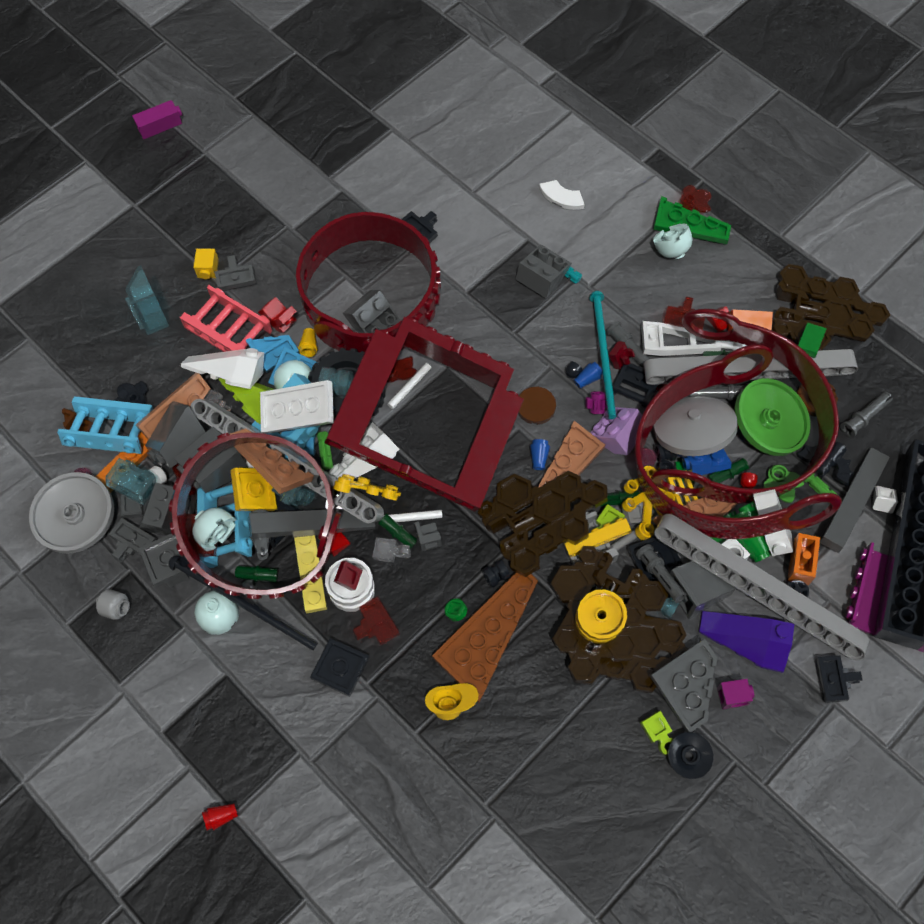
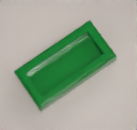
M807 322L798 346L810 357L816 358L827 328Z

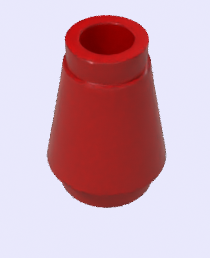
M234 803L209 807L206 811L202 812L206 830L213 829V831L238 817Z

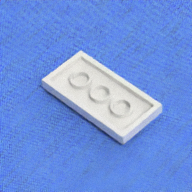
M326 380L260 392L261 433L267 434L333 423L332 381Z

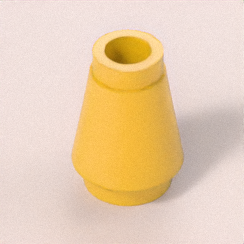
M312 328L303 330L298 346L300 354L307 358L313 357L318 350L315 331Z

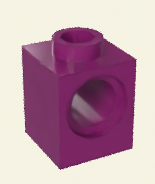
M748 679L722 682L717 687L722 710L748 706L753 701L754 689L752 685H749Z

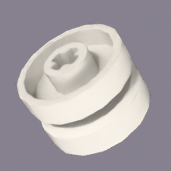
M356 558L338 560L329 568L326 574L325 586L332 603L337 608L346 612H356L365 608L371 602L375 594V584L370 568L363 561ZM342 561H346L363 570L356 590L350 591L333 582Z

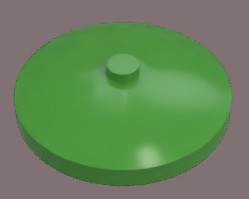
M763 378L751 382L739 393L735 403L737 424L744 437L755 448L769 455L785 456L795 452L805 444L810 433V416L803 400L791 387L778 380Z

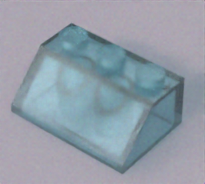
M138 266L125 289L128 295L125 300L140 329H145L147 335L169 327V324L142 267Z

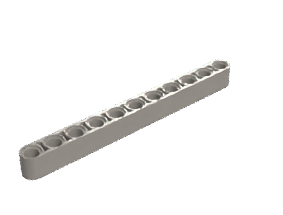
M851 349L818 351L816 358L811 357L825 376L850 375L858 371L855 354ZM748 354L739 357L725 368L724 374L734 376L746 373L755 368L761 362L763 356L760 354ZM726 355L649 359L643 363L646 383L650 385L668 384L681 374L701 365L721 360ZM773 358L771 364L761 374L750 380L797 377L781 362Z
M196 399L191 403L190 408L194 415L222 434L235 432L234 426L236 424L238 431L246 428L252 433H261L254 426L211 400ZM203 404L205 405V411H204V412H202V405H203ZM219 414H221V417H222V420H221L220 423L218 422V416H219ZM271 444L266 445H270L272 449L280 451L283 454V458L287 455L289 462L294 461L300 465L299 469L303 465L306 470L305 473L310 472L314 475L312 482L304 485L327 499L324 484L322 483L319 486L317 483L319 474L307 460L284 447ZM322 469L331 486L334 504L365 523L378 522L383 518L384 510L382 506L354 488H351L350 493L340 492L337 497L334 494L333 487L335 480L338 479ZM353 497L357 499V506L355 508L351 504ZM370 508L375 511L373 519L368 514Z
M672 514L662 516L654 532L658 540L848 658L856 661L864 659L869 644L867 634Z

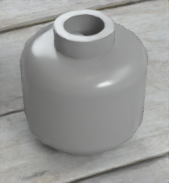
M111 589L102 592L96 600L98 614L113 620H118L125 616L130 607L128 597L124 593Z

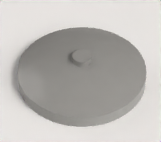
M705 396L686 397L672 405L654 424L655 437L662 447L672 453L684 456L708 455L723 449L732 442L737 433V416L734 410L721 400Z
M73 472L55 477L38 491L32 501L29 511L31 531L42 545L52 551L69 554L86 550L96 544L108 531L114 515L113 498L108 488L92 475Z

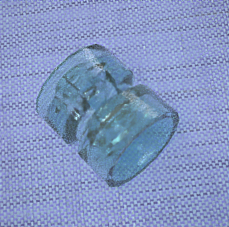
M323 366L319 382L332 381V389L336 395L345 396L353 380V372L344 369L337 372L335 368Z

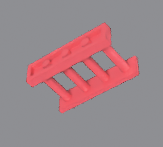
M210 285L207 287L211 298L195 315L190 316L184 312L180 317L184 328L223 352L246 349L248 346L246 339L252 338L253 340L262 329L269 334L272 332L270 320L266 316L256 314L225 295L221 289H215ZM217 302L225 306L210 325L201 323L202 318ZM232 311L240 315L225 334L216 332L217 327ZM247 320L255 325L240 343L236 344L231 341L233 335Z

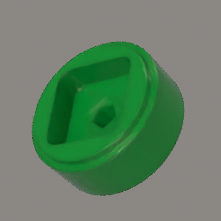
M452 599L445 606V614L452 621H460L467 614V606L460 599Z

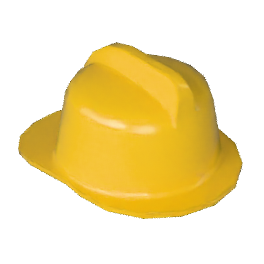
M468 683L440 686L427 693L425 704L438 718L448 721L457 718L461 712L473 707L478 701L479 694L477 688Z

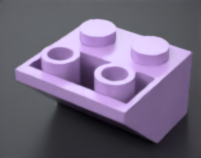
M615 407L617 417L609 419L608 411L606 410L600 421L593 427L591 434L603 442L605 448L612 453L628 455L635 446L636 433L642 414L635 408Z

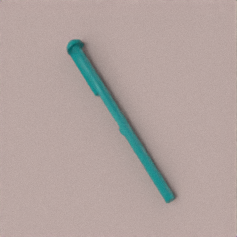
M594 291L590 295V301L594 303L608 418L615 419L617 416L601 301L604 300V294L601 291Z

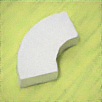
M557 180L539 184L541 193L551 203L554 202L562 206V208L570 210L584 209L585 204L579 190L571 191L565 189Z

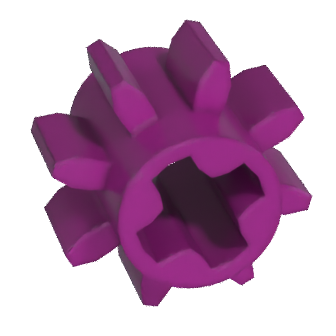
M593 391L590 393V397H586L585 407L590 409V413H605V408H607L605 392Z

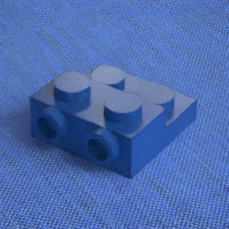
M724 449L703 456L677 454L678 457H681L685 470L700 475L731 469L732 462Z

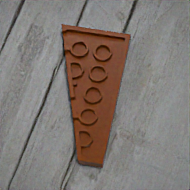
M515 573L432 655V658L458 684L468 683L477 688L479 694L478 703H480L538 584V580L532 574L525 577Z

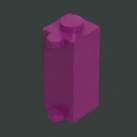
M169 100L132 115V118L144 140L181 125L180 116L183 115L179 106H175L173 101Z

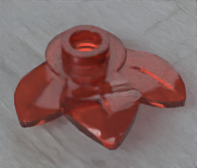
M688 185L683 189V195L680 198V204L683 205V208L690 211L696 209L704 213L711 211V207L707 204L712 197L710 192L704 189L697 190L693 185Z
M410 356L396 360L387 382H394L397 379L406 380L413 377L417 373V370L412 368L413 357Z

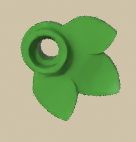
M774 465L768 471V479L764 482L763 488L786 484L797 479L799 475L795 472H789L782 465ZM774 474H779L781 478L776 477ZM804 482L800 483L795 488L802 487L804 485ZM795 488L778 498L784 502L792 503L795 498Z

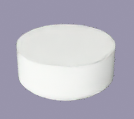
M153 466L147 471L153 484L155 482L160 484L167 482V476L160 467Z

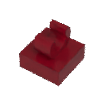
M618 341L609 353V357L615 369H622L624 364H630L629 357H635L633 349H627L625 342Z
M342 561L333 582L350 591L356 590L363 570L346 561Z

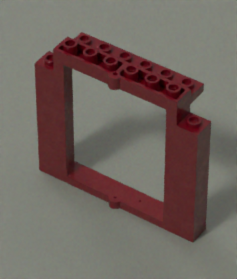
M404 317L394 336H391L386 330L376 329L373 333L324 443L475 512L482 505L524 399L519 397L514 391H506L514 371L513 368L509 367V364L503 361L498 362L487 353L477 352L473 350L472 346L457 341L449 335H442L433 327H425L414 318ZM403 345L495 388L455 487L421 473L409 465L397 462L360 445V441Z

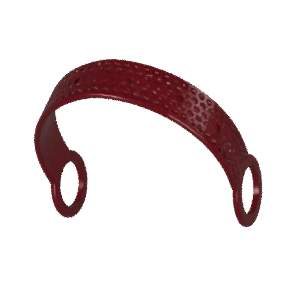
M697 309L686 313L682 318V325L689 333L697 337L717 341L729 340L747 346L764 345L772 350L773 358L781 362L797 377L812 401L819 428L818 446L810 464L797 479L775 487L761 489L733 487L713 482L697 473L677 469L656 471L652 474L651 480L657 487L671 493L685 496H700L720 502L749 504L753 501L755 503L753 497L755 493L775 489L779 497L789 492L820 468L836 442L839 429L838 409L833 391L824 373L802 348L772 330L740 321L732 314L715 309ZM701 317H713L728 322L733 328L721 333L708 332L697 328L692 321ZM668 477L685 478L698 482L703 487L695 489L682 488L671 485L663 479Z
M764 345L745 346L732 351L721 360L701 365L681 374L665 385L654 396L646 407L638 425L635 454L638 480L644 494L662 515L672 514L708 537L747 539L785 529H802L829 518L842 504L839 495L821 493L803 498L787 508L763 515L743 518L710 516L690 510L669 498L653 483L644 469L642 456L646 439L656 421L666 410L679 400L699 390L721 383L737 384L758 376L772 362L773 352L769 347ZM748 354H760L763 356L761 362L746 373L734 376L724 374L725 368L739 357ZM820 502L830 503L824 511L811 518L800 521L789 520L790 516L796 511L808 505Z

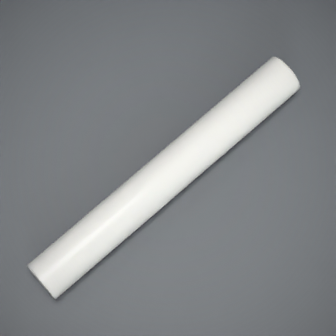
M425 363L388 402V406L394 409L428 373L431 366Z
M442 510L391 514L388 516L395 522L442 518Z

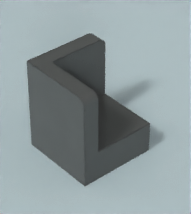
M419 521L415 522L421 551L442 546L441 536L437 530L436 523L420 526Z

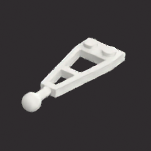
M643 321L641 326L643 354L646 355L703 354L704 351H721V348L734 351L747 346L732 341L703 339L689 333L683 327L666 323ZM663 333L688 338V345L664 346ZM696 340H697V341L706 342V343H711V344H699V345H697V344H696Z

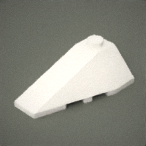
M248 348L188 356L181 363V367L199 374L208 373L210 378L215 380L218 378L225 379V383L228 385L251 389L263 375L264 352Z
M373 422L366 428L360 441V445L391 459L396 456V452L399 450ZM344 453L343 461L340 464L334 465L328 473L337 479L339 476L342 477V474H348L357 478L377 467Z

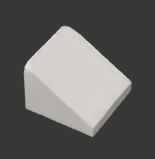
M875 486L872 508L877 511L893 513L898 503L896 490Z

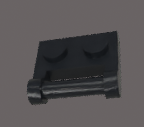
M632 363L624 364L613 385V394H621L647 407L658 385L646 383L644 368ZM625 383L641 391H644L647 394L646 396H643L639 393L622 387L621 384Z

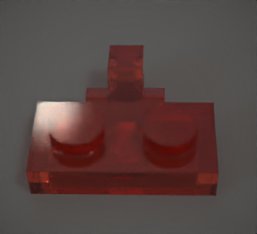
M685 297L683 307L668 306L664 323L683 327V316L690 311L696 310L691 309L693 298ZM705 317L697 318L692 323L697 328L703 330Z
M378 597L359 607V611L364 619L360 621L362 625L353 629L357 640L369 636V638L375 636L381 646L399 635L398 629Z

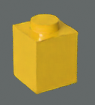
M196 249L193 268L197 278H216L215 271L218 269L219 259L215 249Z

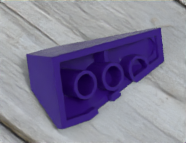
M702 611L699 633L721 646L724 645L736 652L735 654L751 660L760 668L783 673L792 647L795 624L767 618Z

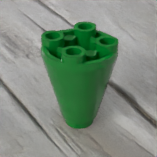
M753 501L739 508L740 513L736 514L733 511L723 517L743 518L758 516L759 514ZM765 536L736 539L750 553L749 558H753L755 563L770 556Z

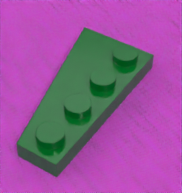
M661 196L654 230H664V232L670 231V226L687 224L692 238L722 244L728 243L731 230L730 224L711 216H702L699 211L694 209L690 211L683 208L682 204L677 202L675 204L667 201V198Z

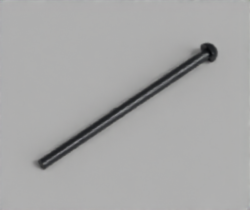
M175 555L170 558L169 567L172 571L176 568L309 649L315 650L318 645L317 642L260 609L255 603L252 605L238 595L224 593L225 589L222 587L213 588L204 582L205 578L201 574L193 573L187 566L189 564L188 560L182 556Z

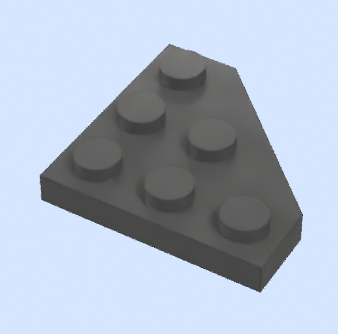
M702 639L649 675L686 732H692L708 721V707L712 697L713 675L717 664V656L705 639Z

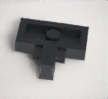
M410 211L401 219L413 225L428 239L429 243L438 236L437 231L433 229L434 224L437 222V215L433 211H430L425 217H418Z
M840 655L818 657L816 661L824 702L848 701L847 689L851 688V684H857L862 681L861 671L848 672V669L842 666Z

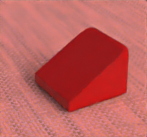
M727 306L716 309L730 313ZM706 317L717 332H721L729 327V323L724 320Z
M341 532L336 534L331 554L334 557L350 545V542Z

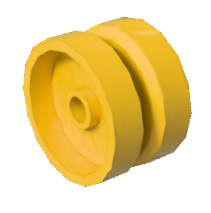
M594 590L586 594L580 601L575 614V623L579 633L585 639L594 643H607L615 639L624 628L627 620V608L623 600L617 594L608 590ZM598 613L603 614L602 617H605V618H604V619L598 618V616H597Z

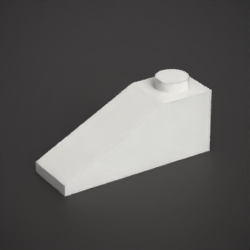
M775 489L753 494L759 515L782 509ZM785 529L764 535L772 556L793 552L792 533L790 530Z

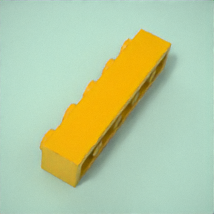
M619 518L613 524L607 523L601 529L595 528L591 530L589 537L576 545L568 541L564 544L571 558L580 554L583 546H594L596 548L630 534L632 530L626 518Z

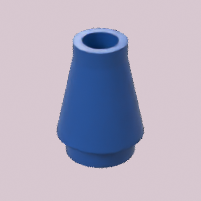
M596 362L589 363L573 381L581 389L601 379L603 375L602 369Z
M535 439L530 445L533 469L545 470L550 446L547 440Z

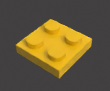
M233 468L230 470L236 511H254L259 509L274 511L277 509L274 488L255 468Z

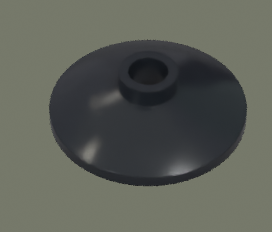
M685 732L676 736L670 743L668 760L672 769L681 777L698 779L710 771L714 761V754L710 743L703 736L694 732ZM686 752H689V753L692 754V760H691V761H689V760L686 759V757H685Z

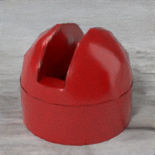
M742 473L740 479L742 487L754 488L757 484L758 476L754 473Z

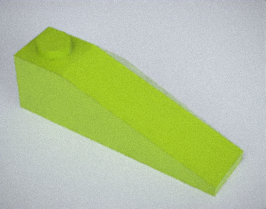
M218 378L227 390L234 392L233 398L243 403L242 409L256 422L261 424L260 392L275 389L259 383H255L251 389L228 385L225 383V379Z

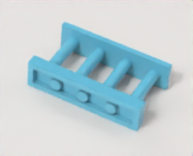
M74 396L71 403L77 415L70 430L58 429L57 431L62 445L126 453H142L141 445L137 438L140 430L136 424L153 410L152 405ZM85 417L95 418L89 432L79 431ZM104 419L115 420L109 434L98 433ZM124 421L134 422L129 437L118 435Z
M232 484L207 493L201 488L197 489V514L202 510L217 508L218 497L233 493ZM235 502L219 507L228 513L235 512L236 521L234 522L235 528L233 530L235 531V542L218 547L217 542L214 544L217 548L211 551H205L197 543V555L209 568L218 566V556L233 551L247 557L252 556L253 543L250 539L248 516L251 511H236Z

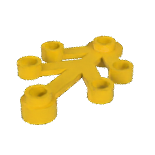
M652 466L644 467L651 479L652 474L657 470ZM638 478L635 480L630 479L624 484V490L627 493L632 494L640 486ZM659 488L665 495L675 501L673 493ZM644 492L634 498H627L622 503V507L625 511L631 512L637 505L643 502L642 523L636 527L635 533L639 539L646 540L654 534V526L651 524L653 505ZM653 506L658 515L662 516V514Z
M342 474V477L339 476L338 480H335L333 489L344 493H350L351 488L366 490V493L376 496L379 495V492H382V497L391 500H397L398 496H401V492L398 491L396 486L387 484L386 487H380L370 484V479L360 476L356 482L354 481L355 477L348 474Z

